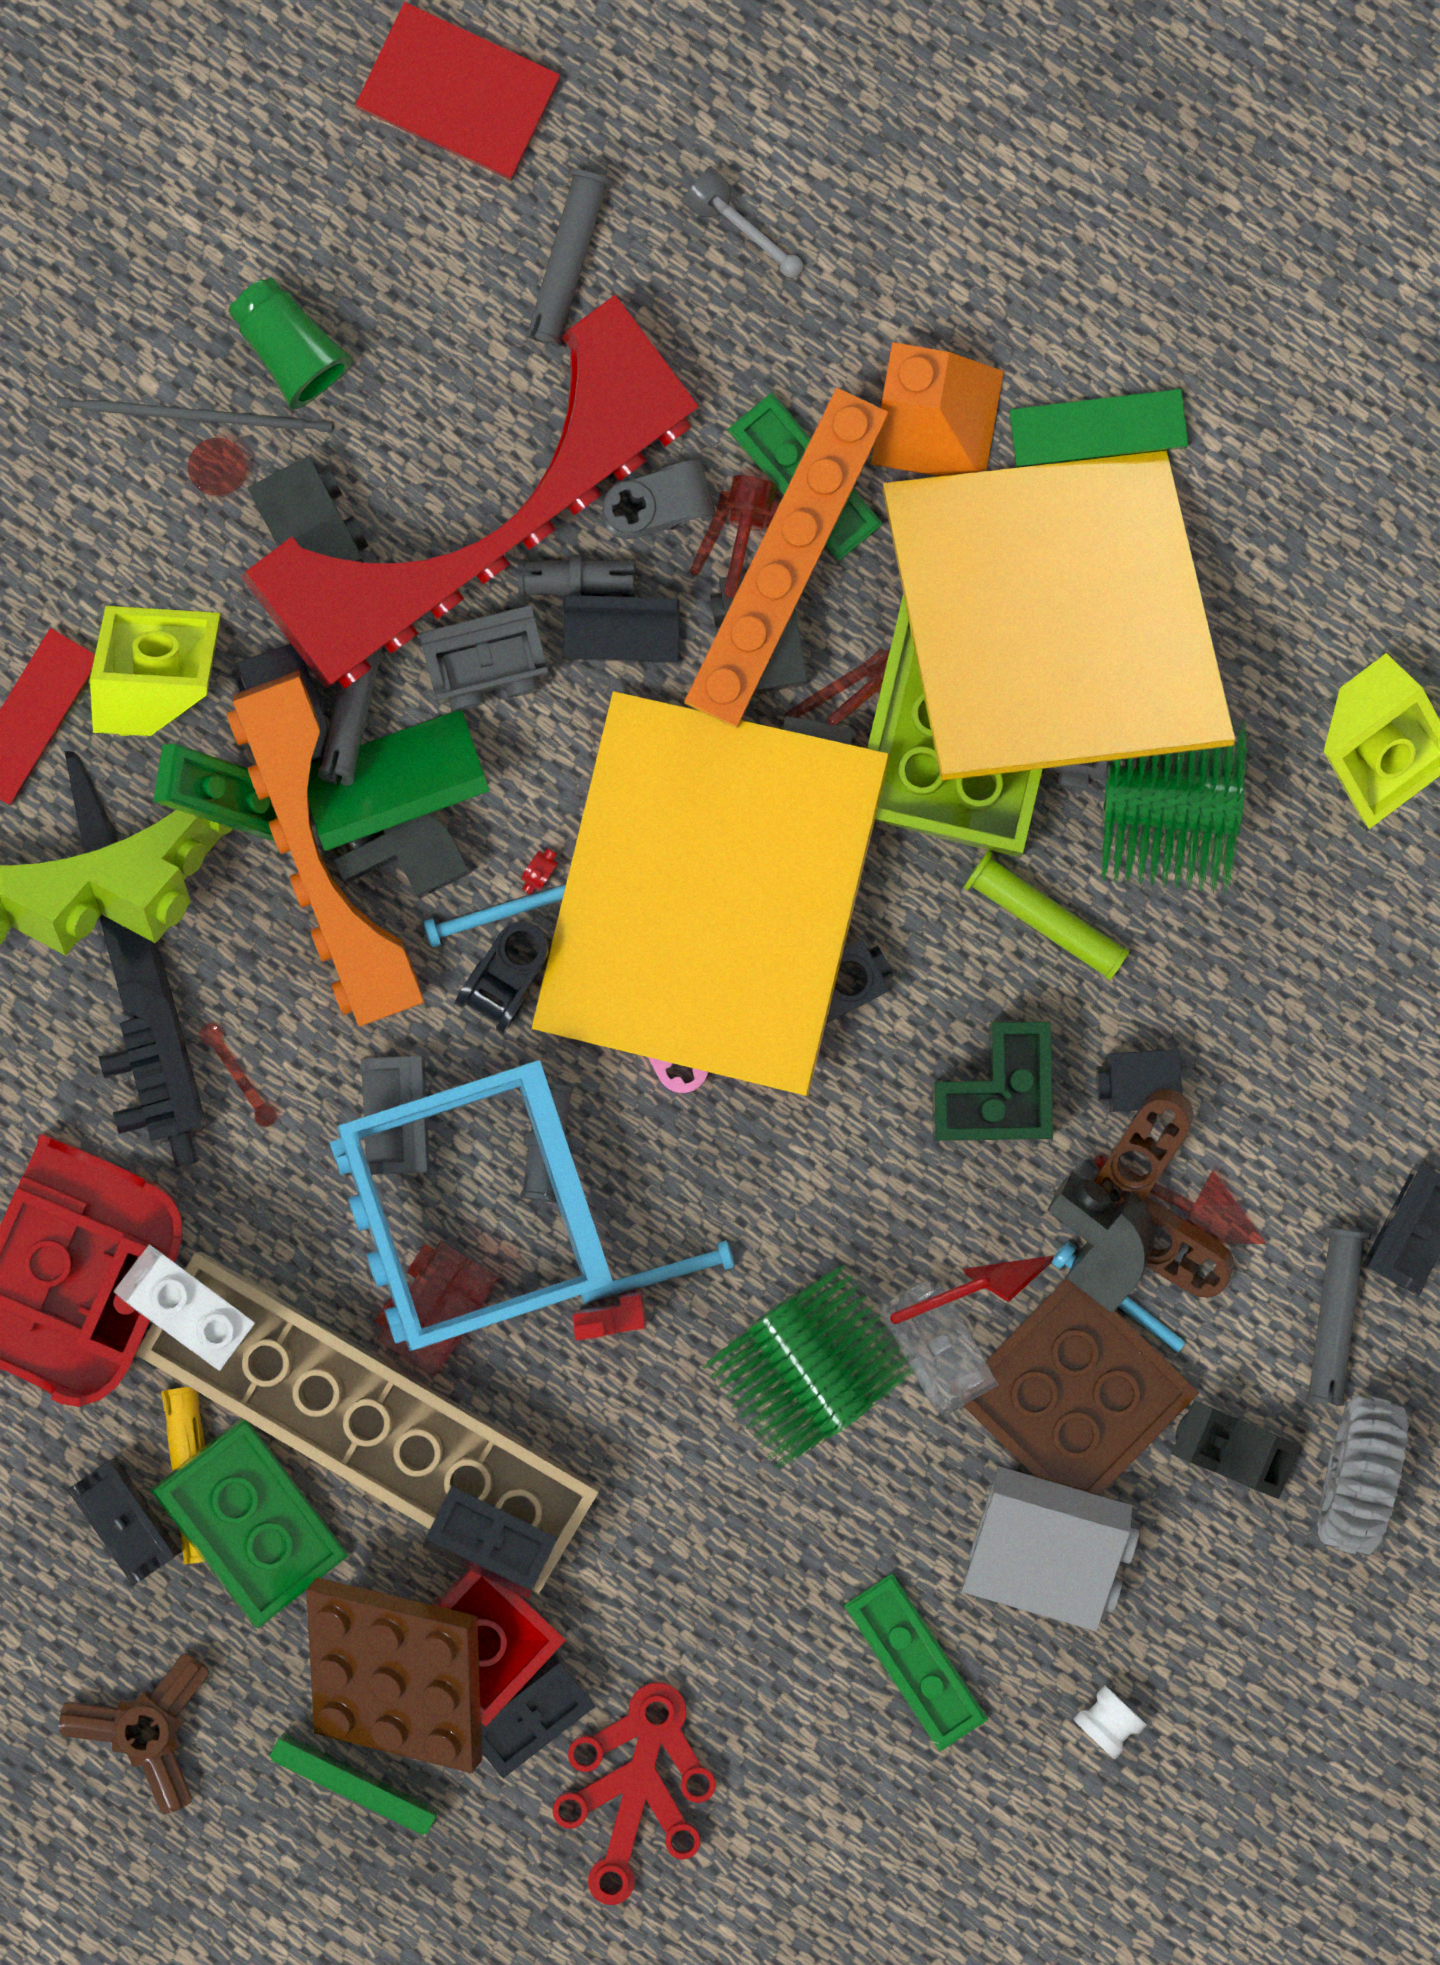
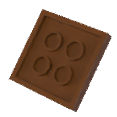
M1065 1278L961 1384L952 1396L1035 1477L1100 1496L1187 1407L1199 1392L1116 1311L1113 1313L1109 1312Z
M316 1577L306 1589L314 1734L473 1773L482 1761L477 1616Z

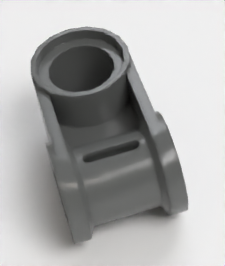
M700 459L676 463L659 469L652 474L618 483L606 494L602 509V518L607 530L614 536L622 539H635L666 529L681 528L680 523L700 517L703 522L717 515ZM629 497L632 505L642 504L644 508L638 512L637 520L634 524H628L625 516L615 517L613 513L619 509L620 498Z

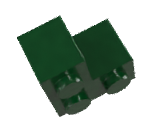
M1051 1022L990 1023V1081L932 1083L933 1141L1053 1139Z

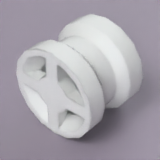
M1106 1685L1097 1692V1702L1089 1710H1080L1073 1718L1114 1759L1123 1752V1742L1130 1734H1140L1147 1726Z

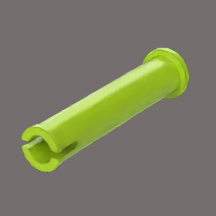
M987 850L963 888L968 891L970 887H973L1104 975V978L1110 981L1126 959L1130 950L1126 947L1123 948L991 859L993 852Z

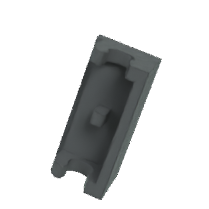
M425 1056L361 1059L364 1117L427 1097ZM428 1117L365 1138V1156L371 1175L430 1172Z

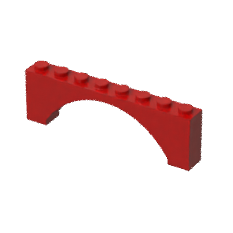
M616 295L572 326L562 336V339L570 348V387L567 412L560 440L549 467L534 492L517 513L500 528L478 542L455 552L421 561L394 564L362 563L329 557L301 548L295 539L290 537L243 573L241 576L242 580L325 689L337 680L346 689L372 669L366 660L372 653L383 645L390 654L395 652L418 634L412 623L430 610L436 619L440 618L465 599L458 589L470 579L476 576L482 585L510 565L504 554L522 541L526 548L530 550L556 530L550 522L551 518L566 507L575 516L601 496V493L595 487L596 484L612 472L620 482L647 461L640 452L657 438L666 447L692 427L686 416L699 406Z

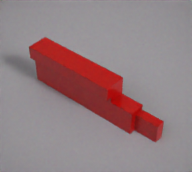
M643 1292L622 1294L619 1297L620 1304L577 1310L572 1314L575 1341L604 1337L618 1332L645 1329L647 1319Z

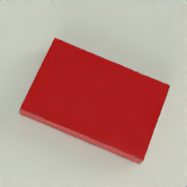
M404 2L355 106L356 109L512 181L561 77L560 74Z

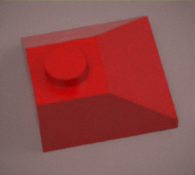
M470 1570L463 1574L432 1604L477 1616L481 1723L485 1727L566 1641L517 1593Z

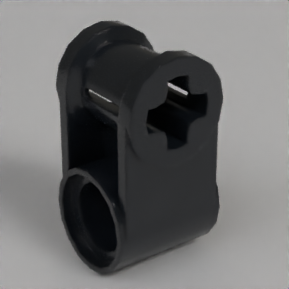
M515 922L506 926L496 938L485 958L475 967L454 1004L460 1008L468 1005L495 1022L496 1031L504 1034L531 992L529 989L548 960L550 941L547 934L539 926L529 922ZM520 931L531 933L539 944L537 957L527 965L515 963L508 953V943L511 937ZM482 989L503 1001V1006L481 992Z

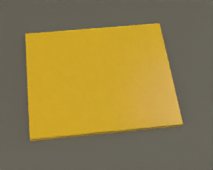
M1167 451L883 483L882 490L941 780L1234 745L1235 736Z
M613 691L531 1029L809 1096L891 755L741 720L738 728H735L698 710Z

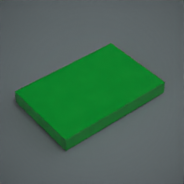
M462 710L442 715L362 744L354 773L355 780L351 785H342V776L338 775L337 785L320 779L317 776V772L322 759L312 762L310 764L307 787L309 805L324 850L338 847L490 791Z
M243 1418L238 1419L150 1489L255 1628L259 1629L306 1591L316 1577L322 1578L349 1556L252 1425Z

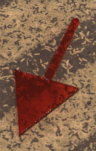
M1102 1155L1096 1156L1094 1158L1095 1165L1101 1167L1106 1157ZM1123 1166V1168H1124L1128 1173L1133 1174V1175H1139V1174H1137V1173H1135V1172H1133V1171H1131V1170H1129V1169H1127V1168H1125V1167ZM1213 1170L1195 1202L1157 1183L1149 1192L1189 1212L1186 1219L1187 1222L1222 1244H1267Z

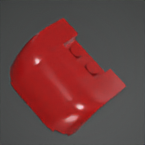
M41 1133L27 1169L15 1190L0 1225V1369L40 1387L52 1396L51 1400L57 1403L81 1407L100 1401L117 1388L128 1371L150 1322L147 1317L114 1293V1290L149 1244L171 1261L176 1262L183 1238L182 1217L173 1196L157 1183L50 1135Z

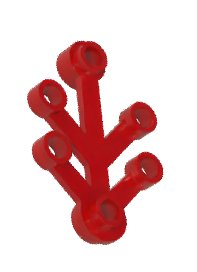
M652 1682L643 1685L633 1694L627 1716L592 1736L581 1735L576 1737L569 1746L568 1759L570 1764L578 1771L590 1772L600 1765L603 1754L638 1737L631 1761L577 1792L567 1791L560 1794L553 1805L555 1821L564 1828L573 1829L585 1821L587 1813L623 1793L606 1857L599 1859L592 1866L588 1877V1886L592 1896L597 1901L606 1905H616L624 1902L634 1889L635 1875L628 1863L645 1800L649 1803L666 1833L665 1845L670 1855L677 1859H689L697 1853L700 1847L699 1831L694 1825L685 1821L655 1768L660 1744H663L682 1774L681 1791L689 1801L701 1803L710 1799L715 1791L716 1781L711 1770L700 1764L684 1736L681 1727L686 1719V1704L680 1692L667 1683ZM652 1702H662L667 1706L669 1714L663 1722L655 1723L648 1719L646 1708ZM581 1743L592 1744L597 1751V1757L593 1762L583 1764L576 1759L574 1754L575 1748ZM693 1774L705 1775L710 1783L708 1790L702 1794L692 1793L687 1787V1780ZM572 1799L580 1804L582 1812L577 1819L567 1820L561 1816L559 1806L563 1801ZM677 1831H688L694 1837V1844L689 1850L680 1851L673 1846L671 1839ZM610 1871L618 1873L623 1881L621 1888L615 1892L604 1890L600 1884V1878L604 1873Z

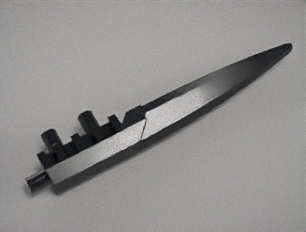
M64 751L84 853L96 851L119 842L80 758L75 752ZM101 915L100 921L124 1014L131 1019L120 1023L126 1049L101 1055L98 1058L104 1078L133 1072L141 1105L113 1112L118 1134L147 1127L152 1146L165 1142L170 1143L176 1167L198 1162L192 1134L203 1130L207 1123L157 942L154 943Z

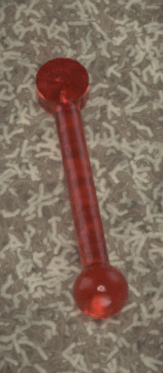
M214 1023L205 1024L199 1032L200 1040L205 1045L213 1047L255 1110V1122L261 1127L272 1126L277 1119L275 1109L263 1103L223 1043L221 1028Z

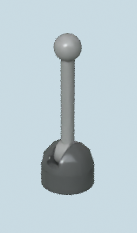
M709 166L680 201L701 217L711 218L723 214L780 263V270L786 277H797L803 269L801 259L796 255L784 253L729 205L731 200L729 183L713 167Z

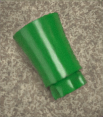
M272 277L265 280L260 279L250 285L228 309L230 316L240 326L239 332L254 349L275 380L290 409H298L308 405L343 377L353 363V357L328 337L304 312L291 294L283 292Z

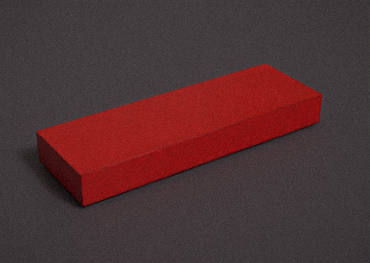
M49 628L0 709V800L10 806L15 802L90 679L95 654L52 628Z

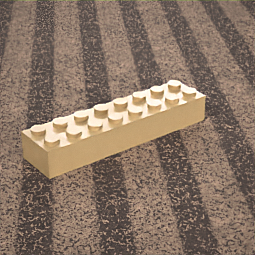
M194 1253L185 1271L255 1322V1324L220 1371L155 1323L151 1325L135 1355L428 1529L431 1528L452 1485L557 1537L558 1539L533 1589L536 1593H540L599 1493L600 1487L205 1253Z

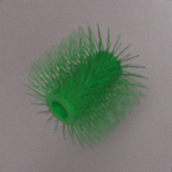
M1232 719V728H1233V732H1234L1235 726H1233V719ZM1245 719L1241 721V730L1239 729L1238 744L1237 742L1235 743L1233 759L1234 745L1224 747V760L1222 747L1221 750L1220 747L1213 748V752L1211 748V761L1208 749H1200V753L1198 750V761H1196L1195 766L1197 750L1187 751L1186 756L1185 751L1184 753L1175 752L1173 754V770L1172 759L1170 761L1171 753L1160 754V770L1159 768L1156 769L1159 754L1158 756H1149V768L1147 756L1146 760L1145 756L1136 757V767L1134 765L1132 767L1133 758H1125V766L1124 759L1123 766L1120 765L1122 759L1112 760V765L1109 764L1103 805V823L1105 825L1103 829L1104 840L1101 864L1102 881L1105 880L1106 873L1108 872L1111 837L1113 843V824H1118L1113 860L1115 861L1113 874L1115 873V883H1117V878H1119V868L1121 869L1122 848L1124 853L1126 832L1127 836L1129 833L1125 867L1127 869V884L1128 879L1130 883L1133 857L1135 863L1136 845H1138V847L1140 846L1137 863L1139 864L1138 884L1140 883L1141 885L1144 871H1146V858L1149 856L1150 829V837L1152 838L1153 836L1149 871L1151 872V886L1152 884L1154 885L1155 878H1157V866L1160 863V843L1161 848H1164L1162 860L1164 888L1166 883H1168V872L1170 874L1171 854L1173 859L1175 831V841L1178 835L1174 860L1176 856L1174 867L1175 889L1179 888V878L1181 881L1182 862L1184 868L1186 838V852L1188 851L1186 863L1187 889L1188 884L1189 890L1190 883L1192 886L1193 869L1195 876L1196 849L1197 861L1199 862L1200 859L1198 871V887H1200V891L1201 886L1203 890V885L1206 883V871L1209 870V851L1211 850V854L1213 849L1210 871L1212 868L1211 891L1213 889L1214 893V889L1217 888V877L1218 879L1220 877L1221 860L1222 865L1224 862L1222 879L1224 876V894L1228 892V882L1230 886L1231 867L1232 873L1234 867V842L1235 856H1237L1236 836L1240 835L1239 831L1244 805V774L1246 766L1244 773L1243 768L1247 747L1245 751L1247 733L1245 737ZM1221 751H1222V764H1220V768H1219V771H1218L1219 762H1220V757H1221ZM1184 759V771L1181 772ZM1138 826H1141L1142 829L1138 844ZM1163 829H1166L1165 837H1164V842H1163V847H1162ZM1187 831L1190 832V836H1189V840H1188V845H1187ZM1198 836H1199V838H1200L1199 843L1201 842L1199 858H1198ZM1224 844H1226V845H1225V850H1224V856H1223V846H1224Z
M837 1267L828 1275L825 1274L817 1282L813 1281L801 1293L798 1294L797 1292L795 1295L774 1306L743 1331H747L746 1333L729 1342L728 1346L717 1352V1355L703 1366V1370L708 1366L711 1367L717 1361L719 1363L720 1359L723 1360L730 1353H735L741 1347L744 1348L728 1358L730 1359L729 1361L718 1367V1370L711 1374L709 1379H714L719 1374L721 1376L731 1367L733 1369L748 1357V1360L743 1362L745 1364L732 1371L730 1376L721 1381L717 1389L722 1386L724 1388L732 1381L734 1383L747 1371L751 1372L757 1365L761 1366L744 1378L746 1379L732 1387V1390L727 1393L726 1397L730 1398L734 1394L737 1395L744 1388L748 1389L765 1375L760 1380L762 1382L746 1391L745 1393L747 1394L735 1401L737 1403L733 1405L732 1409L737 1406L740 1407L746 1401L750 1402L761 1393L763 1397L747 1406L746 1408L748 1409L739 1417L743 1419L749 1413L753 1414L760 1407L764 1408L768 1403L774 1402L762 1411L764 1412L750 1420L751 1425L746 1428L748 1429L752 1425L756 1426L763 1419L767 1420L775 1412H777L773 1416L775 1418L761 1426L760 1428L762 1429L754 1435L760 1437L766 1431L770 1432L777 1425L781 1426L784 1422L786 1423L779 1428L778 1432L766 1439L768 1441L764 1443L766 1445L762 1448L765 1446L769 1447L780 1437L784 1438L795 1429L790 1434L792 1436L778 1444L777 1446L779 1447L768 1454L770 1456L767 1459L773 1454H782L791 1447L788 1451L790 1453L783 1457L785 1459L774 1466L776 1467L775 1469L778 1467L782 1468L792 1459L795 1461L804 1452H806L804 1454L806 1455L824 1438L825 1440L821 1444L828 1438L841 1432L865 1414L871 1407L877 1405L872 1403L892 1393L893 1391L887 1392L903 1383V1379L914 1373V1371L911 1372L912 1370H910L914 1367L912 1366L907 1371L903 1370L897 1376H889L899 1368L897 1367L909 1360V1358L899 1359L897 1362L894 1360L884 1368L885 1364L891 1361L889 1359L898 1354V1350L902 1347L899 1349L895 1348L893 1351L889 1350L887 1353L884 1351L868 1364L873 1359L871 1357L885 1349L886 1347L884 1346L891 1342L885 1339L883 1342L879 1341L870 1348L871 1346L869 1345L873 1343L871 1341L885 1333V1329L881 1327L873 1333L869 1332L853 1345L854 1343L852 1342H856L860 1338L858 1336L872 1328L873 1326L871 1325L876 1323L879 1318L875 1316L869 1322L865 1321L858 1328H853L851 1331L848 1330L860 1321L858 1320L871 1312L870 1310L873 1306L871 1305L868 1308L865 1307L857 1314L854 1313L843 1322L842 1319L847 1317L845 1315L859 1307L860 1305L858 1304L863 1302L866 1296H861L856 1301L854 1299L843 1309H838L827 1318V1315L832 1313L830 1311L846 1302L847 1300L845 1299L856 1293L854 1290L856 1287H851L845 1293H840L832 1301H827L823 1306H818L833 1297L835 1292L846 1286L844 1284L850 1281L852 1276H847L842 1281L840 1279L830 1288L828 1286L826 1291L823 1290L812 1299L813 1297L811 1296L819 1292L817 1290L833 1281L834 1279L832 1278L842 1272V1267L839 1269ZM817 1308H819V1309H818L816 1312H814L811 1316H810V1314L808 1315V1313H810V1312L812 1313V1311H814V1310H816ZM757 1350H758V1351L762 1350V1351L759 1352L758 1354H756V1355H754L753 1357H751Z

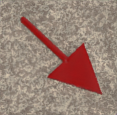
M1054 1255L963 1269L965 1275L973 1281L894 1312L890 1316V1321L893 1324H899L984 1288L1003 1300L1010 1302L1052 1263Z

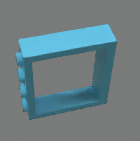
M540 1060L338 1125L336 1128L340 1139L331 1141L330 1146L340 1175L351 1172L358 1195L348 1198L358 1231L369 1228L376 1251L366 1254L376 1286L388 1285L395 1306L385 1310L386 1318L395 1343L406 1340L409 1351L614 1284ZM520 1087L581 1276L421 1328L360 1139Z

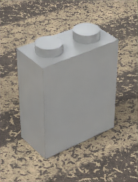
M998 1466L965 1567L962 1592L1097 1632L1103 1611L1114 1613L1119 1599L1123 1580L1115 1578L1120 1561L1130 1564L1136 1549L1139 1530L1130 1528L1133 1505Z

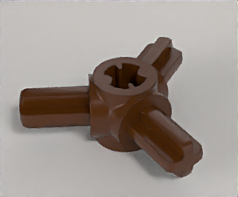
M184 1653L177 1659L152 1693L143 1690L135 1701L120 1700L118 1708L75 1702L64 1703L59 1718V1732L64 1737L112 1743V1751L127 1754L132 1767L142 1766L159 1810L163 1814L178 1811L192 1802V1795L174 1754V1750L181 1747L176 1733L183 1725L184 1720L179 1714L209 1677V1670L196 1657ZM144 1715L154 1719L150 1725L151 1727L158 1724L160 1734L154 1735L147 1744L136 1740L140 1733L133 1735L131 1732V1725H136Z

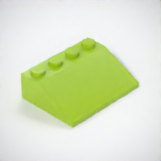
M903 594L867 749L891 755L875 821L959 844L1021 858L1025 848L1043 768L941 780Z

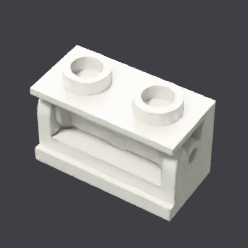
M150 1244L114 1290V1293L219 1371L255 1324V1322Z

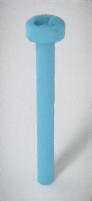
M566 884L436 925L433 918L424 920V930L428 942L434 948L441 945L439 938L561 901Z
M726 1240L717 1243L718 1250L614 1280L612 1285L581 1294L583 1302L587 1304L722 1263L725 1270L734 1268V1258L730 1245Z
M1070 1241L1066 1242L1055 1254L1052 1264L1058 1269L1063 1265L1070 1269L1076 1257L1074 1251L1077 1246ZM1128 1296L1118 1306L1174 1352L1178 1353L1184 1346V1340Z

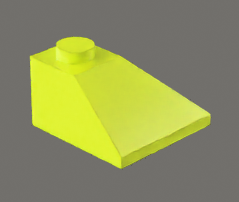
M105 606L90 676L93 733L117 734L121 736H152L207 696L220 628V613Z
M1387 653L1340 687L1323 751L1359 817L1368 829L1372 828L1440 776V719L1423 687Z

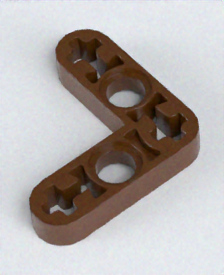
M1160 1089L1152 1092L1144 1100L1092 1181L1099 1184L1108 1195L1115 1184L1122 1189L1123 1192L1118 1199L1117 1206L1133 1191L1146 1205L1153 1224L1163 1227L1169 1232L1172 1244L1163 1250L1152 1249L1146 1267L1190 1294L1210 1298L1220 1294L1226 1288L1230 1279L1234 1263L1229 1249L1220 1241L1147 1197L1186 1138L1193 1121V1108L1183 1094L1172 1089ZM1166 1109L1175 1113L1173 1123L1166 1125L1158 1141L1156 1142L1153 1138L1149 1137L1148 1135L1157 1120V1114L1161 1115ZM1128 1151L1144 1153L1151 1162L1152 1170L1142 1176L1130 1174L1123 1168L1120 1156ZM1184 1242L1189 1245L1187 1253L1183 1255L1180 1265H1178L1173 1260L1177 1257L1181 1244ZM1206 1259H1209L1216 1264L1214 1272H1209L1205 1278L1196 1274L1198 1264L1201 1265Z

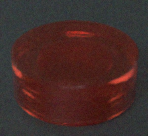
M211 438L199 443L191 452L188 460V473L193 484L202 493L213 497H223L235 492L242 485L247 472L243 453L234 443L223 438Z

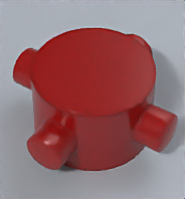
M547 848L545 853L539 850L524 871L521 880L525 882L522 889L526 893L532 894L535 889L541 892L559 863L554 860L557 852L553 849Z

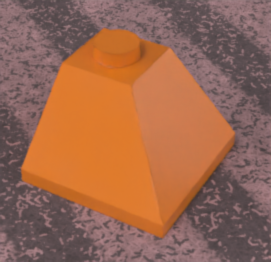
M892 342L881 402V409L888 411L889 415L874 445L871 465L938 477L987 471L1004 371L951 352Z

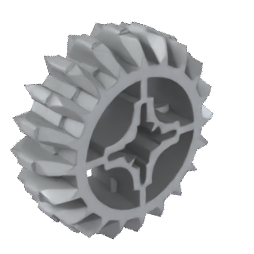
M1355 1396L1344 1408L1343 1416L1339 1419L1338 1429L1334 1437L1318 1509V1534L1321 1542L1334 1546L1339 1551L1351 1554L1359 1552L1370 1555L1382 1542L1383 1534L1387 1531L1389 1518L1392 1516L1393 1505L1402 1477L1403 1462L1406 1457L1405 1449L1408 1441L1407 1431L1409 1424L1405 1408L1391 1404V1401L1370 1396V1398Z

